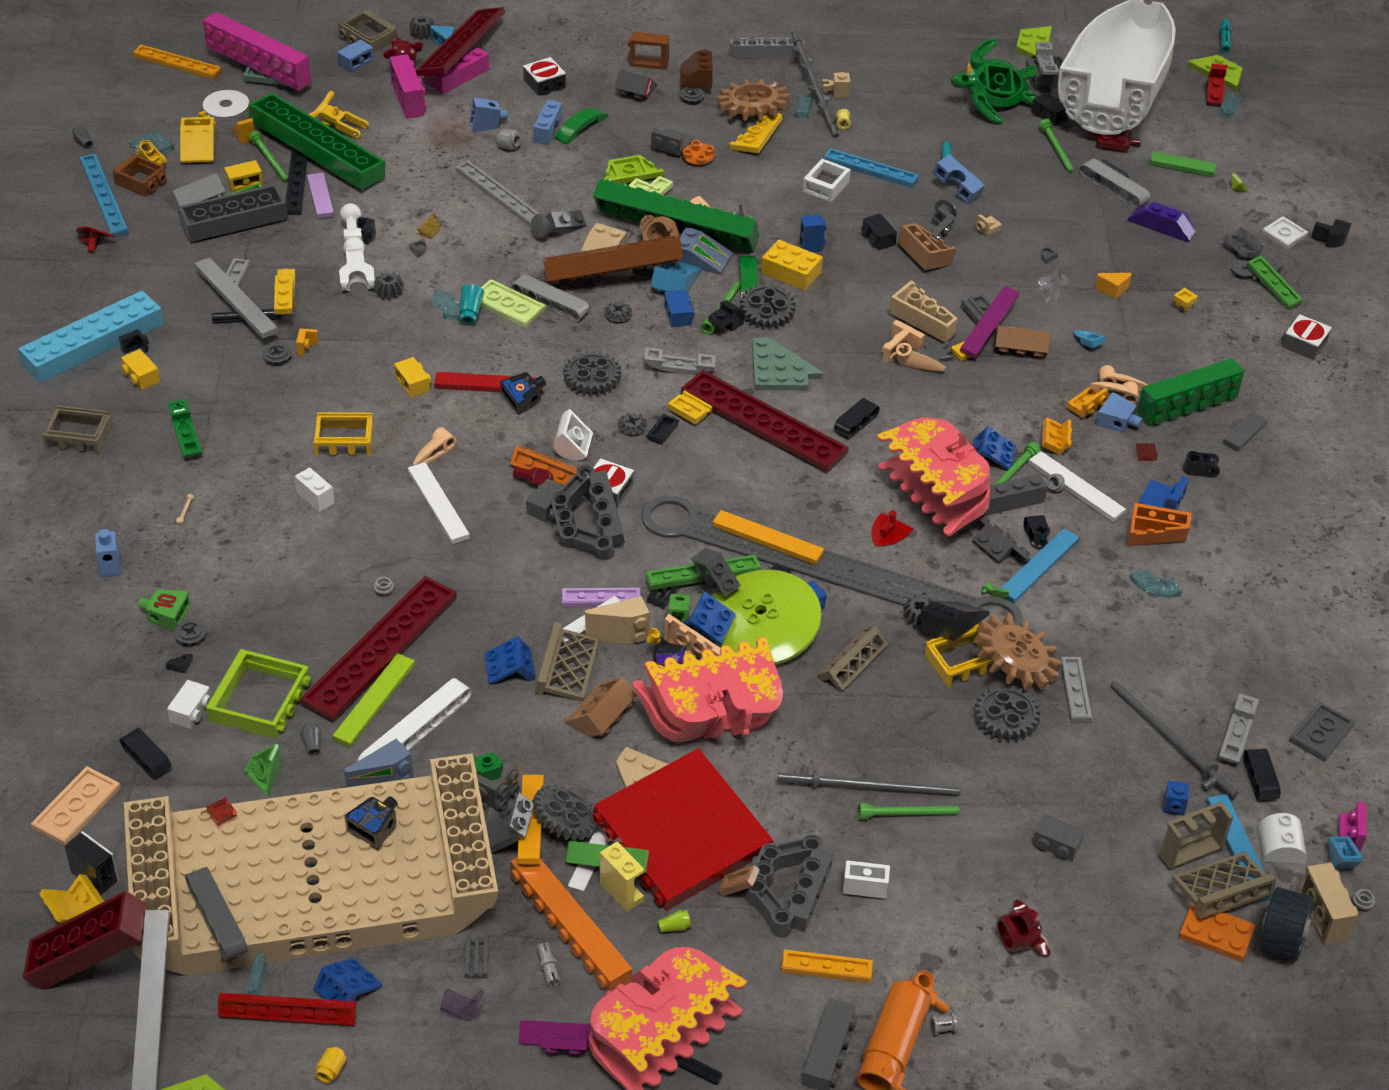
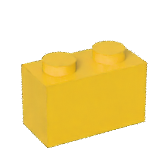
M256 160L224 167L226 182L231 192L244 189L256 183L263 185L262 171Z
M140 349L121 357V370L124 375H128L133 385H137L143 390L160 382L158 368Z
M414 357L394 363L395 378L410 398L430 391L431 377L428 373H425L422 364L418 363Z

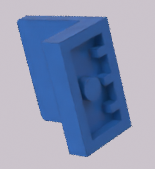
M989 426L974 437L973 447L984 459L988 457L1006 470L1013 465L1016 445L1012 441L1006 439Z
M1182 476L1179 483L1175 482L1173 487L1150 480L1139 500V504L1177 510L1186 494L1189 478Z
M704 592L692 615L683 623L719 646L722 644L736 614L707 592Z
M519 636L485 653L488 682L491 685L515 672L520 676H524L528 681L535 678L531 648Z
M350 958L323 966L313 989L325 1000L355 1001L357 995L379 989L382 983L374 974L364 968L358 960Z

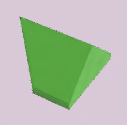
M275 743L251 756L244 770V773L267 797L282 765L279 745Z

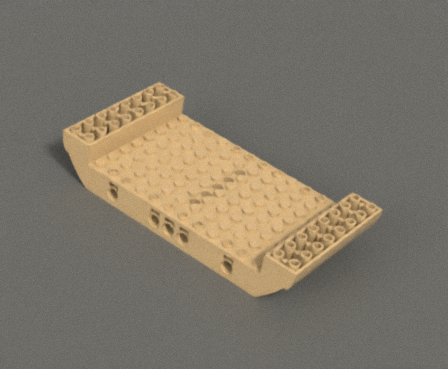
M473 753L430 759L431 776L171 812L168 796L124 802L128 891L146 902L145 910L170 911L166 969L189 976L456 935L469 926L487 909L493 908L498 897V887ZM388 796H391L398 803V806L394 809L397 823L378 849L346 829L344 816L369 797H375L383 802ZM311 829H312V831H310V832H308V833L302 832V831H304V830H311ZM307 845L315 846L311 850L304 849V847ZM314 862L316 866L309 868L306 867V864ZM208 867L246 941L248 952L228 960L223 958L187 886L185 874ZM311 880L319 881L316 885L308 884ZM313 898L321 899V901H319L318 903L310 902V900ZM144 921L141 942L132 946L134 953L140 960L142 959Z

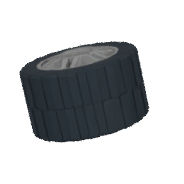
M1281 887L1275 888L1262 923L1260 951L1293 961L1298 960L1304 941L1307 940L1312 922L1310 919L1314 903L1312 896Z

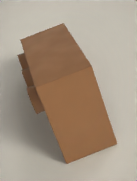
M916 223L902 225L897 242L924 270L952 265L957 248L954 246L948 247L944 244V240L941 238L939 240L931 236V232Z

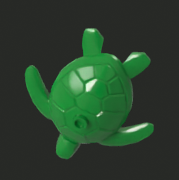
M990 38L974 48L970 57L972 70L969 75L958 73L950 81L953 87L968 88L978 111L991 122L1001 124L1003 119L993 108H1008L1021 100L1032 105L1033 98L1037 97V94L1028 92L1029 85L1026 80L1034 78L1037 69L1035 65H1031L1019 71L1014 65L1005 60H985L987 53L998 43L995 38Z

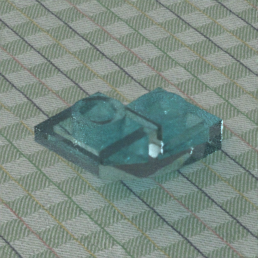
M1228 91L1220 109L1226 115H1234L1242 98Z

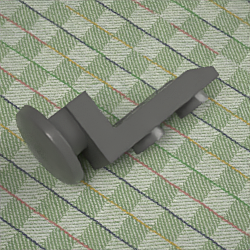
M941 199L935 204L936 214L931 218L938 224L933 229L931 235L937 240L942 237V234L945 236L948 233L952 222L957 216L956 206L947 199Z
M581 210L550 212L546 216L536 214L531 220V231L539 239L551 236L557 230L576 229L586 226Z

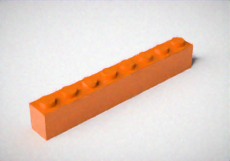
M518 857L511 860V871L509 873L512 880L520 884L525 896L530 897L534 901L536 909L539 912L542 911L546 916L548 924L557 929L561 940L571 946L573 954L577 958L580 957L586 970L594 974L599 986L609 991L618 984H629L632 981V967L541 859L540 864H518Z

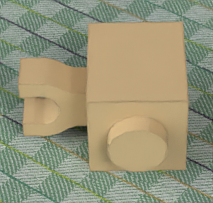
M833 73V80L822 79L823 91L832 90L834 98L849 97V73Z

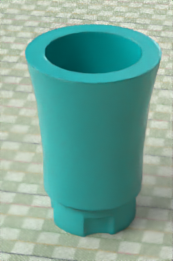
M467 284L461 287L459 320L466 325L476 323L481 301L485 294V291L477 285Z

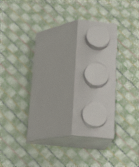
M217 173L173 190L164 199L176 212H179V206L221 197L225 189Z

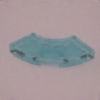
M435 290L431 299V305L443 311V319L460 321V304L457 299L449 293Z
M1148 569L1130 573L1129 579L1138 588L1149 594L1160 597H1179L1182 595V590L1174 578L1165 579L1157 577Z

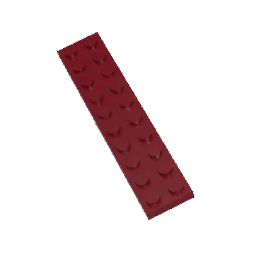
M504 7L476 10L416 69L417 76L445 75L505 14Z
M701 370L681 387V394H683V391L692 394L711 405L712 411L826 472L848 453V446L704 370Z
M424 576L300 698L301 704L334 721L385 670L397 654H401L457 597V592Z

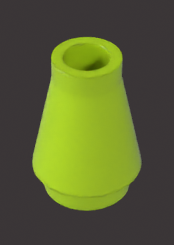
M680 909L658 920L661 933L687 931L686 928L692 927L687 910L682 911Z

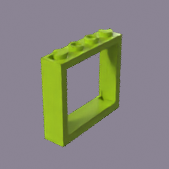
M240 649L206 707L208 721L277 739L279 734L285 730L286 722L289 716L292 717L297 702H300V698L303 696L305 687L310 685L311 677L309 676L308 666ZM247 669L295 681L273 722L224 709Z

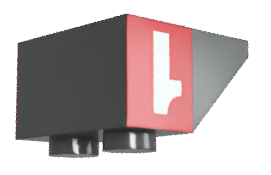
M620 70L615 88L622 95L628 96L629 93L634 95V98L642 100L643 97L649 98L657 83L650 77Z

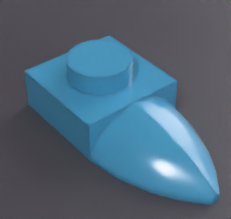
M1074 331L1075 336L1080 339V344L1086 345L1088 348H1097L1098 345L1105 343V336L1090 331Z

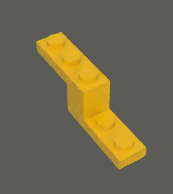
M278 269V273L275 275V315L293 314V307H295V269Z

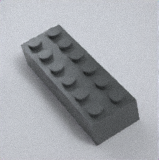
M277 184L179 206L181 224L190 242L288 219L286 201Z

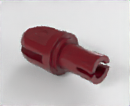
M515 466L513 470L514 478L528 480L530 485L537 487L547 479L553 481L554 478L550 471L537 467L529 470Z

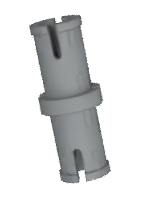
M546 942V949H544V945L541 943L537 946V952L541 961L540 969L544 972L547 986L552 988L553 981L554 987H557L561 984L557 971V960L553 958L551 945Z

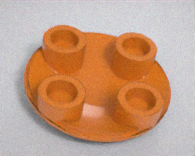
M693 140L690 145L685 147L682 155L691 164L703 165L712 161L715 152L713 146L701 143L699 140Z

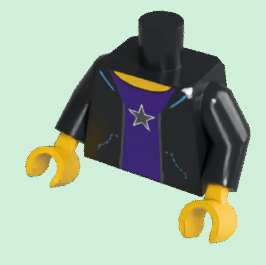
M651 628L647 632V635H649L647 642L650 644L655 642L654 662L658 667L664 668V661L668 657L674 658L678 664H683V656L688 653L687 647L669 643L660 637V632L656 628ZM695 656L697 660H700V656Z

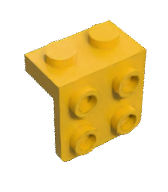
M84 874L78 875L68 891L42 889L39 893L44 904L59 923H63L104 902L87 875Z

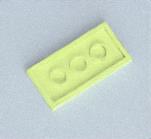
M492 279L481 287L485 294L480 307L524 328L546 310L545 304Z

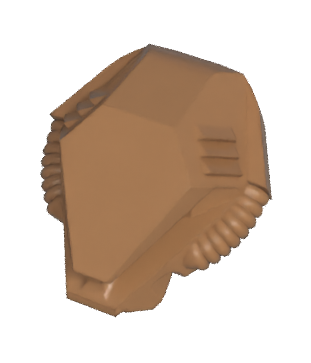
M645 215L640 221L639 227L643 231V241L674 235L680 237L676 222L668 217L660 216L654 218L652 215Z

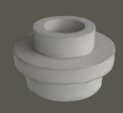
M1054 473L1048 477L1047 486L1051 491L1059 492L1065 486V479L1061 474Z
M380 577L374 584L375 592L380 595L389 594L394 589V584L388 577Z
M1360 889L1353 895V903L1359 909L1369 910L1373 908L1375 898L1371 891Z

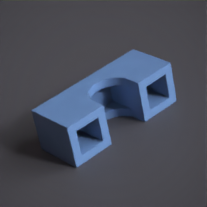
M555 100L546 101L533 127L534 143L550 144L554 136V127H558L563 118L562 102Z
M950 154L937 162L933 174L943 183L949 180L956 181L960 185L956 195L967 204L979 197L985 186Z

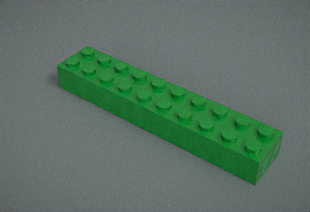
M273 92L248 104L249 119L252 118L254 124L362 190L385 178L386 161Z
M599 179L593 194L597 208L601 212L639 222L645 215H652L654 218L660 216L668 217L676 222L680 233H683L686 227L704 232L718 243L754 252L760 236L757 222L750 216L743 217L735 212L728 213L719 208L712 209L704 204L697 205L689 200H678L670 195L663 196L658 192H648L640 187L633 188L625 183H614L610 179Z

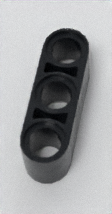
M862 398L836 420L834 430L851 439L877 417L880 407L868 399Z
M136 728L119 739L125 752L150 778L154 779L172 768L171 762L165 753L140 728Z
M1266 748L1244 750V764L1256 800L1279 799L1281 795L1280 784L1268 750Z

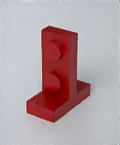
M1211 64L1206 80V86H1208L1206 105L1222 107L1227 65Z

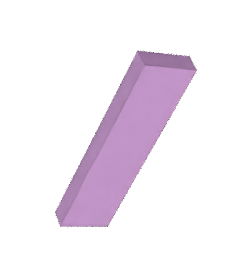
M324 173L308 174L307 179L317 219L334 217Z
M562 588V607H597L613 596H616L620 601L640 597V588Z

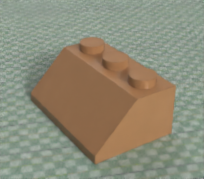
M998 326L995 348H998L1000 352L1016 350V354L1026 355V352H1033V356L1044 357V354H1048L1051 332Z
M623 677L601 682L564 722L566 725L589 737L603 736L609 731L608 727L620 719V714L623 710L628 709L632 705V700L637 695Z

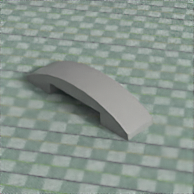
M1036 42V58L1041 75H1059L1058 66L1054 63L1052 56L1053 48L1051 42Z
M645 347L644 362L663 371L677 374H698L701 370L706 372L715 370V355L698 354L697 359L663 355V349Z
M1239 693L1218 758L1239 764L1259 699Z

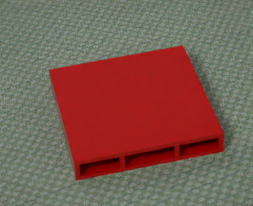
M699 748L594 804L593 821L597 826H601L609 841L613 843L618 842L622 847L649 851L646 873H642L639 877L643 886L653 894L655 902L659 906L661 905L665 911L720 881L726 874L735 872L752 862L754 856L758 857L761 848L765 844L773 843L771 836Z

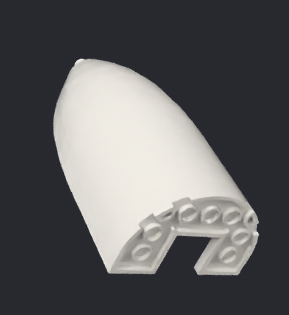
M1128 0L1097 16L1084 28L1059 68L1058 95L1060 102H1062L1066 109L1065 112L1072 120L1078 122L1082 128L1104 135L1120 134L1123 131L1136 127L1148 114L1169 71L1176 30L1174 20L1163 3L1152 2V4L1146 5L1144 0Z

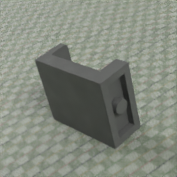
M516 794L513 807L501 813H498L491 806L484 809L491 854L525 838L534 803L523 794Z

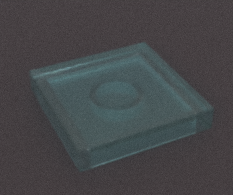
M158 130L129 141L130 147L135 151L143 140L152 142L162 155L175 149L174 144Z

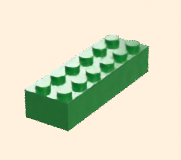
M1231 358L1142 387L1136 414L1143 418L1144 423L1150 427L1238 398L1244 370Z

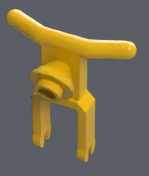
M329 91L322 103L309 115L314 118L320 116L322 117L321 122L330 127L335 124L336 129L358 139L361 134L360 131L342 123V121L345 119L362 129H367L369 123L347 111L339 110L336 106L328 105L334 96V92Z

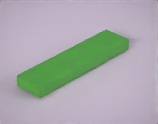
M1153 151L1150 161L1152 166L1214 177L1216 163Z
M1262 256L1247 262V267L1288 310L1302 304L1303 299Z
M569 841L566 862L600 867V852L608 848L609 845ZM623 847L643 867L644 873H646L649 851Z

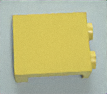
M616 842L600 852V885L628 912L644 901V895L634 886V879L644 873V869Z

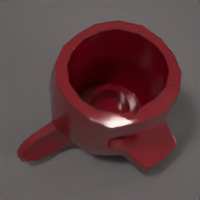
M395 38L392 40L391 49L386 50L383 56L385 59H389L390 63L389 57L408 54L410 60H413L415 67L417 52L422 51L423 43L414 42L411 44L408 41H402L401 38Z
M1016 899L1013 901V912L1000 916L997 919V931L1002 943L1009 952L1034 947L1041 956H1049L1051 954L1049 943L1041 934L1042 927L1039 922L1038 913L1033 909H1029L1023 901Z

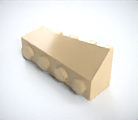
M912 280L891 296L889 313L943 342H947L956 334L958 318L945 307L937 305V301L933 297L929 298L925 295V291L922 288L918 289L915 286L916 283Z

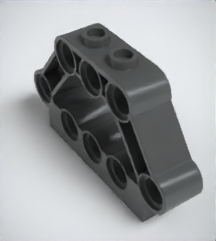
M580 465L576 470V474L560 491L555 492L551 497L553 508L549 510L552 520L556 519L557 524L553 525L556 536L560 535L562 544L565 547H575L596 554L600 559L607 560L614 555L615 545L625 543L612 488L610 487L606 470L595 473L591 465ZM588 490L600 534L575 526V519L571 508Z
M808 834L802 839L780 844H765L761 848L758 857H753L751 866L755 865L760 870L753 886L746 888L745 899L749 905L757 909L769 924L771 933L776 937H786L791 933L792 929L806 932L832 867L833 852L822 849L823 841L816 834ZM803 864L802 874L796 878L795 890L789 895L787 909L769 889L773 883V874L778 869Z

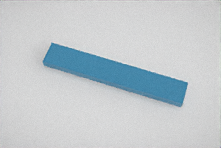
M831 148L823 157L827 161L851 170L913 188L919 180L918 174Z
M1065 528L1062 529L1001 587V589L1011 591L1005 599L1015 604L1079 542L1080 537Z
M1228 795L1207 797L1206 803L1208 806L1222 802L1233 816L1225 842L1231 856L1245 852L1264 872ZM1243 860L1235 863L1237 865L1248 867V865ZM1240 872L1241 876L1245 877L1246 873ZM1248 874L1247 878L1255 879L1258 876ZM1272 895L1253 902L1256 903L1271 900Z

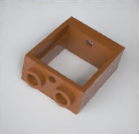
M633 32L632 37L628 39V47H630L628 60H630V66L667 70L670 35ZM636 44L660 46L661 59L636 56Z
M136 154L131 155L112 170L115 184L145 197L167 180L165 166ZM138 171L149 175L144 181L132 176Z

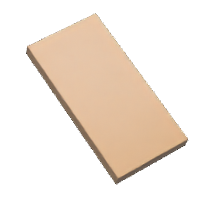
M86 766L31 823V827L65 846L120 790L121 785L119 782Z

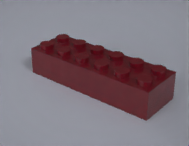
M124 891L31 938L28 944L23 979L44 990L141 942L146 902Z

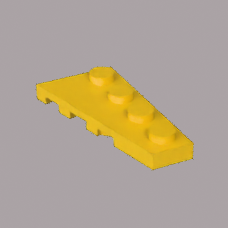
M769 113L764 114L763 120L758 119L755 126H750L744 135L740 134L737 137V141L729 143V149L759 153L782 121V114L777 113L775 117Z

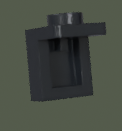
M359 217L358 228H361L362 241L364 244L369 245L376 235L375 219Z
M138 329L119 336L121 351L124 354L141 348L145 353L148 352L147 345L149 340Z

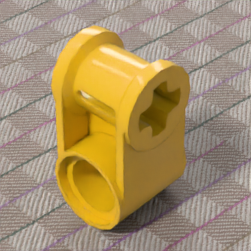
M148 140L140 142L136 155L162 166L167 165L165 157L156 149L152 142Z

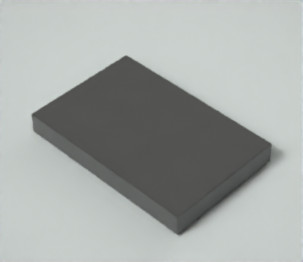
M1319 702L1290 736L1289 742L1325 762L1351 731L1356 721Z

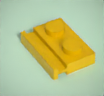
M683 391L682 395L679 394L668 403L669 410L695 425L704 419L708 413L712 412L711 405L686 391Z

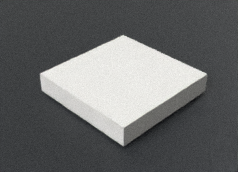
M1283 216L1261 231L1262 235L1286 250L1308 237L1309 233Z

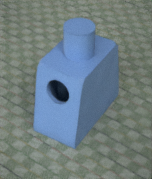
M473 98L469 120L472 132L497 129L499 120L508 119V111L501 110L497 101Z
M1112 392L1098 411L1096 425L1118 432H1125L1129 425L1139 428L1143 418L1135 415L1136 404Z
M102 529L95 534L96 554L101 578L121 575L116 533ZM106 554L111 555V556H112V560L106 561V556H105V555H106Z

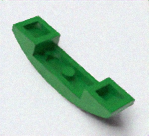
M597 108L584 109L568 119L557 131L554 139L567 145L577 138V132L592 122L600 123L608 117V114Z
M739 256L741 298L742 293L745 294L746 289L750 290V286L756 288L758 283L756 256Z
M187 400L168 402L174 430L183 457L202 454Z

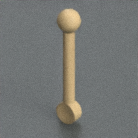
M193 494L187 495L180 517L176 519L178 525L184 524V516L190 502L194 499Z

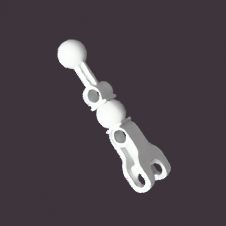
M348 203L340 211L342 221L347 224V229H344L345 242L343 246L347 264L339 270L341 291H350V286L357 282L365 284L367 289H374V268L364 262L363 253L365 245L362 241L361 228H357L361 211L357 205Z

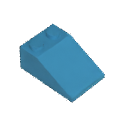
M665 261L663 265L655 266L650 287L656 288L655 290L658 292L685 290L687 294L702 268L682 262L669 263Z

